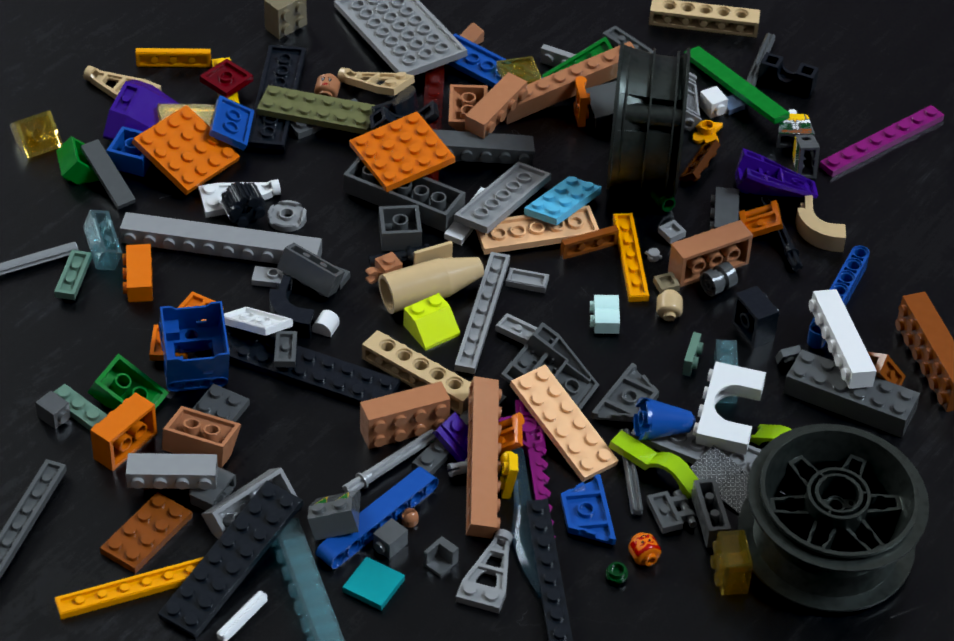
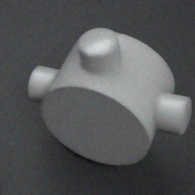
M651 248L645 252L650 262H657L659 259H662V255H660V251L657 248Z

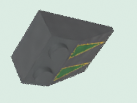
M360 490L317 498L309 505L308 522L315 541L359 532Z

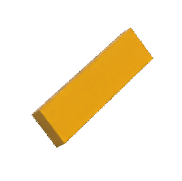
M136 48L135 51L137 67H211V49Z

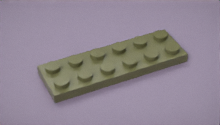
M268 85L257 107V115L365 134L371 128L369 116L372 115L371 107L375 105Z

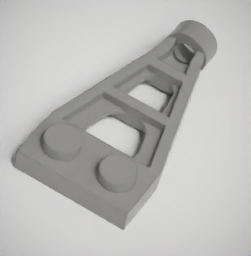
M505 529L496 531L493 541L463 578L456 595V602L500 613L506 597L509 546L513 539V535ZM490 556L502 559L500 568L486 564ZM482 573L497 577L495 587L476 583V580Z

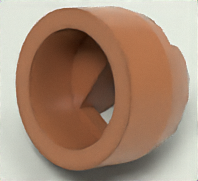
M413 508L404 509L401 514V523L405 527L416 526L419 522L418 512Z

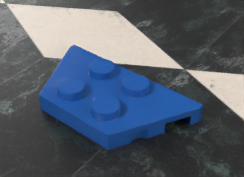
M600 474L595 475L594 479L586 484L582 482L576 485L575 488L561 493L560 500L568 533L611 545L616 544L614 528Z

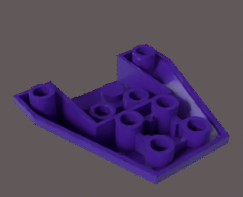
M135 79L125 81L109 109L103 138L113 141L122 126L146 131L184 106L151 84Z

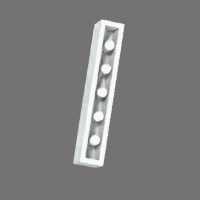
M837 289L813 291L812 299L809 300V310L813 312L816 325H819L822 338L826 340L828 350L834 357L835 365L841 371L842 380H845L849 389L873 387L877 370Z

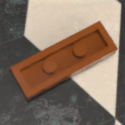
M614 225L561 240L560 255L564 260L617 245L619 230Z

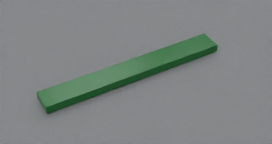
M700 46L691 49L690 62L770 122L777 124L790 117V112Z

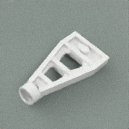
M278 179L270 180L269 182H254L264 200L275 195H281ZM213 183L198 186L206 218L226 214L220 202L222 200L221 194L227 191L228 185L230 186L231 183Z

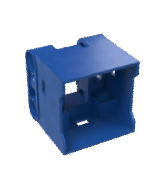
M222 301L210 302L203 306L182 308L172 306L160 307L159 334L164 355L167 389L169 391L210 388L213 383L221 387L225 386L228 383L230 353ZM212 350V357L183 359V356H175V352L193 353Z

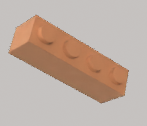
M508 72L465 115V130L483 139L489 133H492L495 127L500 122H503L511 111L515 110L517 104L521 100H525L528 95L527 81Z

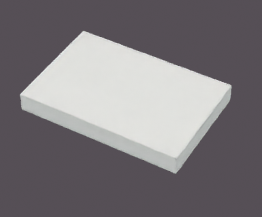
M249 307L224 313L225 325L264 336L293 327V319Z

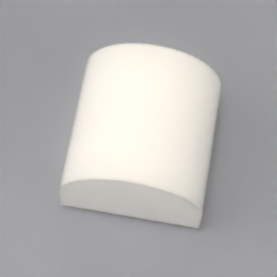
M323 310L313 324L312 332L331 338L340 324L339 317L333 311Z

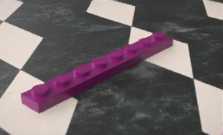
M930 105L821 160L819 167L828 175L834 177L943 121L944 114Z

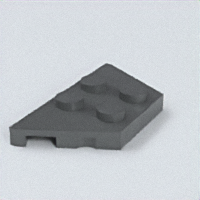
M631 363L591 412V418L634 423V414H638L639 407H636L639 398L647 397L657 400L659 391L649 382L645 375H641L637 371V366Z

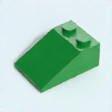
M118 353L87 393L104 406L115 410L126 398H129L135 392L155 404L156 409L169 392Z

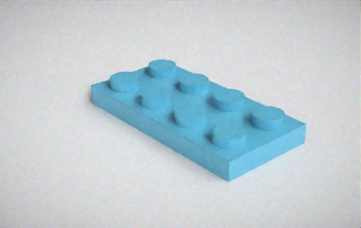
M569 176L524 208V215L557 226L600 195L601 186Z

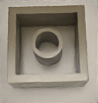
M264 0L265 29L278 39H281L307 25V0Z

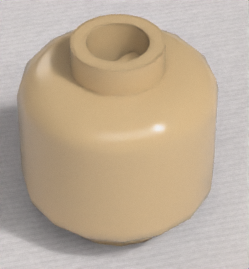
M664 290L658 295L656 300L657 315L665 321H674L683 313L682 296L675 290Z

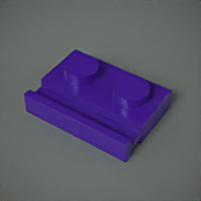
M454 412L432 433L457 462H461L467 458L468 426Z

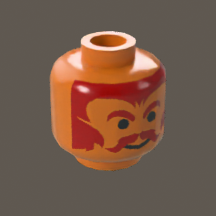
M641 532L631 538L628 548L634 561L640 566L654 565L661 555V548L652 534Z

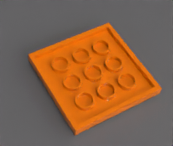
M187 105L132 140V144L185 195L236 163L240 158V155L227 143L209 136L210 127Z
M417 111L349 140L350 147L386 192L456 162L452 152Z

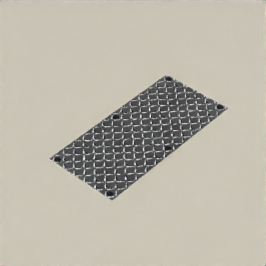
M713 445L690 468L699 480L715 478L722 500L737 513H740L743 503L748 496L747 479L749 474Z

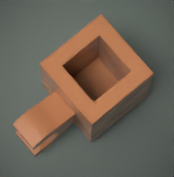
M393 252L375 258V267L366 269V273L369 275L366 277V280L369 284H373L378 281L379 275L403 268V263Z

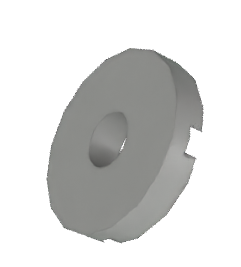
M283 200L275 206L273 204L268 210V223L272 228L281 232L299 230L307 221L305 207L303 208L300 203L295 201Z

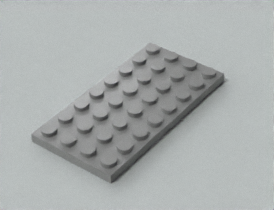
M334 0L335 8L395 73L406 72L409 75H417L468 56L467 49L419 0Z

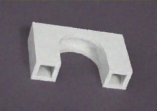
M715 362L714 369H710L707 381H710L709 387L705 386L702 399H705V403L699 406L698 417L701 418L699 423L695 422L693 435H696L695 444L707 447L715 445L721 450L743 455L747 454L752 426L723 419L716 412L715 405L718 401L728 396H739L760 401L766 372Z

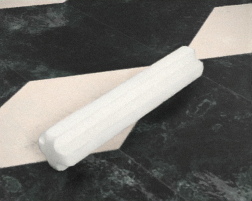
M258 591L217 631V638L221 641H228L267 602L266 593Z

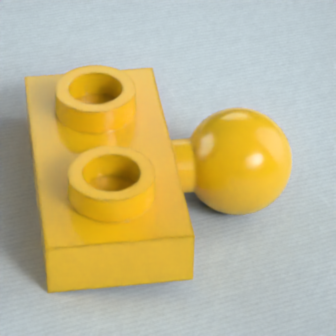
M505 451L500 456L502 476H499L498 480H501V498L510 499L519 471L518 454L512 451Z

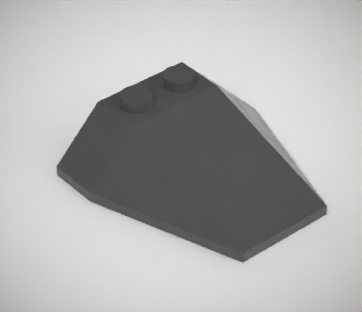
M543 322L500 375V377L510 383L511 380L546 365L580 410L599 386V383L562 337Z

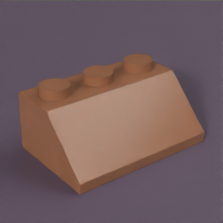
M450 84L449 125L456 131L469 132L465 130V115L488 93L487 85Z
M181 406L163 428L162 450L173 454H217L218 467L222 468L231 457L241 424Z

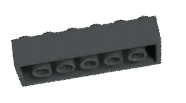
M359 157L343 174V192L377 206L419 205L421 223L444 233L454 222V214L465 206L466 192L426 176L386 192Z
M803 349L786 376L783 392L786 395L901 438L916 412L920 397L919 392L876 376L873 387L849 389L845 380H842L841 371L835 365V361Z

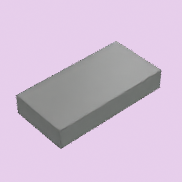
M510 267L505 286L545 293L549 274Z

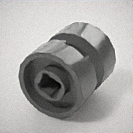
M723 262L713 269L702 272L699 280L704 292L712 297L735 286L738 283V276L730 263Z

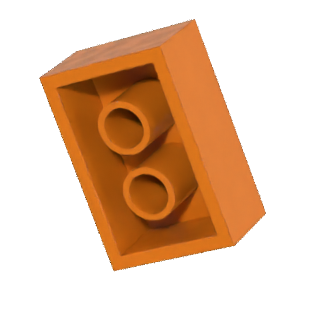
M135 392L132 396L126 398L115 410L110 411L103 420L96 423L90 429L94 460L114 471L127 460L128 453H135L157 434L155 404Z

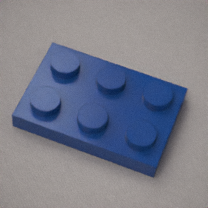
M220 95L216 101L209 136L244 151L248 144L254 110Z

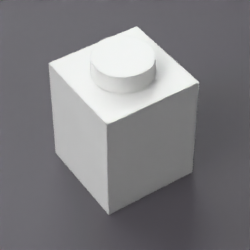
M717 86L700 91L699 106L710 119L727 113L728 98Z

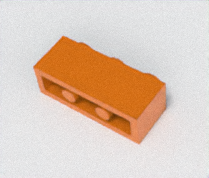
M151 244L126 245V253L122 254L123 266H126L123 268V280H127V282H123V294L128 295V302L153 301Z

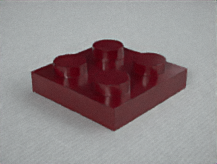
M225 59L200 75V82L221 96L228 98L253 82V75L230 60Z

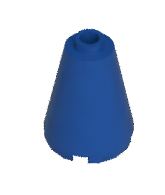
M647 397L639 398L636 403L639 411L638 414H634V432L636 436L640 437L638 440L645 441L689 433L694 428L696 418L689 410Z

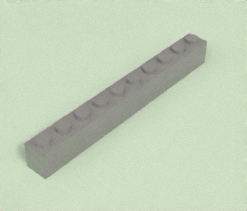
M129 212L125 213L120 226L121 243L151 244V247L273 264H279L285 247L292 243L298 244L320 258L322 255V238Z

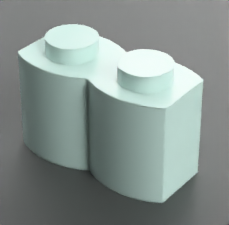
M594 295V301H590V313H594V315H590V327H594V333L619 334V295Z

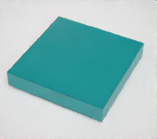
M366 557L344 584L342 592L382 611L405 581V575Z

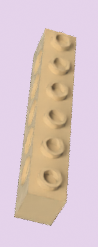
M652 0L649 25L757 38L760 10L679 0Z
M378 330L362 344L363 360L400 379V381L413 388L442 381L450 397V409L461 415L468 408L470 381Z

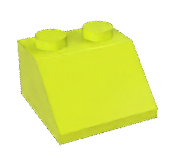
M439 293L404 308L403 326L425 351L460 336V330L451 307Z

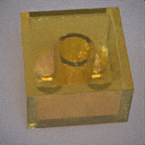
M745 530L718 531L717 539L713 541L714 555H711L710 558L711 568L716 571L714 576L716 587L719 586L721 595L748 594L753 563Z

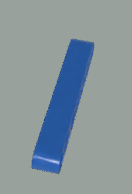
M858 245L852 248L829 289H837L845 307L867 268L870 252L865 246ZM814 317L809 326L807 344L812 348L819 349L826 344V340L822 338L819 325H816Z
M416 468L360 512L359 532L327 538L318 546L316 556L332 569L338 568L373 540V533L391 518L397 521L401 518L404 509L414 508L437 488L439 480L424 468Z

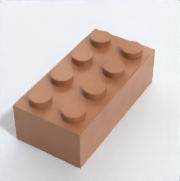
M739 220L671 243L668 273L673 272L680 287L700 281L699 278L702 272L713 269L723 262L730 263L734 269L747 265L750 259L753 234Z
M442 381L360 402V432L368 449L421 436L431 429L436 430L450 416V397Z

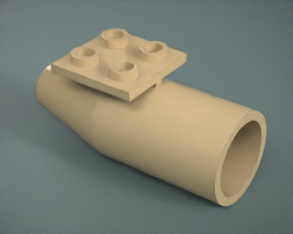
M452 241L414 251V265L379 275V290L387 311L390 314L404 311L405 307L437 293L443 298L452 296L484 276V268L480 258H453Z

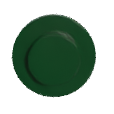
M613 562L607 567L605 575L612 583H623L628 578V570L623 563Z

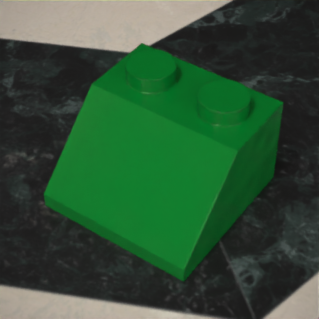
M71 136L56 150L62 177L75 184L100 181L80 150L81 145L85 143Z

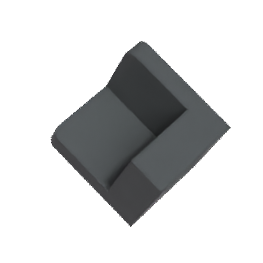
M441 536L424 551L423 566L437 576L442 577L458 563L459 548Z

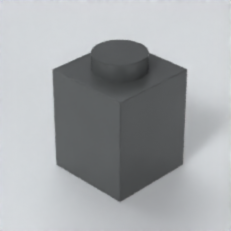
M49 391L35 402L37 417L54 429L66 423L71 417L69 402L53 391Z
M392 518L373 533V548L377 553L383 554L388 559H391L408 544V530Z

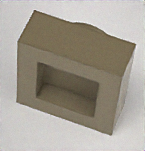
M673 272L654 276L653 283L660 294L668 289L680 291V284Z

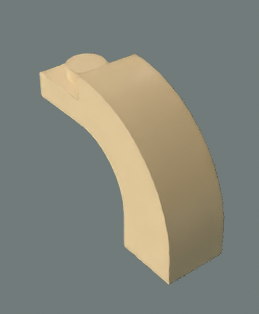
M813 195L805 196L804 203L800 202V208L797 207L795 225L798 233L804 240L815 247L827 251L843 252L846 240L845 224L828 223L819 219L813 210Z

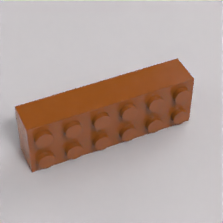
M926 292L902 296L901 305H899L898 318L895 321L896 329L901 332L905 344L912 351L914 360H917L922 374L929 381L930 388L936 393L939 404L943 405L946 412L954 411V339Z

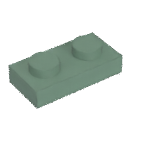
M693 332L684 359L682 375L691 376L692 370L697 369L699 362L697 354H702L704 343L701 342V333Z

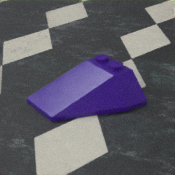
M742 149L735 172L736 185L740 192L744 194L751 193L754 195L799 198L813 195V198L817 199L818 192L814 181L760 154Z

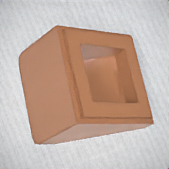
M471 23L460 35L477 45L484 42V31L475 23Z

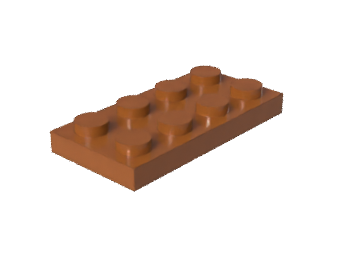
M157 492L100 547V553L136 574L193 517L192 511Z

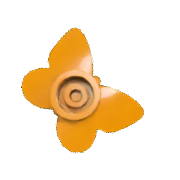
M711 120L701 121L695 126L698 132L693 134V142L695 144L708 143L715 139L719 142L716 132L723 127V123Z

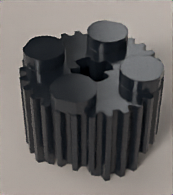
M235 181L234 184L231 183L230 186L228 185L226 194H224L220 201L229 220L237 224L238 227L244 228L251 221L254 222L255 219L262 218L266 213L264 208L266 203L254 182L242 184Z

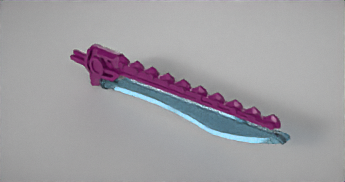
M519 399L515 400V411L523 415L525 422L522 425L523 446L511 450L518 454L519 468L513 488L514 512L511 534L513 535L512 540L520 565L541 599L526 512V501L531 500L525 455L529 461L534 500L547 499L550 497L551 492L544 485L548 484L550 478L543 470L547 469L548 463L541 458L545 456L547 449L544 430ZM512 416L500 417L498 422L509 419ZM549 504V509L551 513L553 507Z

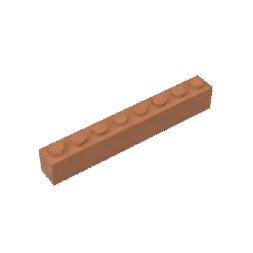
M630 41L624 43L626 46L635 48ZM620 45L527 84V97L525 100H521L515 110L506 116L505 123L510 124L575 96V79L578 76H583L587 79L585 88L601 85L617 78Z
M476 376L473 377L469 386L466 535L492 539L495 531L500 528V518L497 517V512L500 510L501 500L497 497L501 487V480H498V474L501 470V461H498L501 443H498V438L501 435L502 427L498 424V419H500L502 407H499L502 389H499V380Z

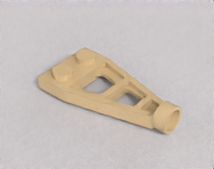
M90 65L86 67L83 74L85 80L90 81L91 84L116 99L125 81L134 79L151 84L162 91L161 85L146 79L101 71ZM108 80L118 82L113 88L105 84Z
M343 67L338 71L340 82L384 95L395 96L415 82L414 75L406 74V72H354L350 68ZM380 81H385L381 85L377 84Z

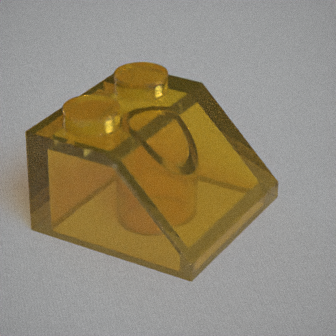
M50 110L10 124L15 141L27 159L58 149L63 144Z

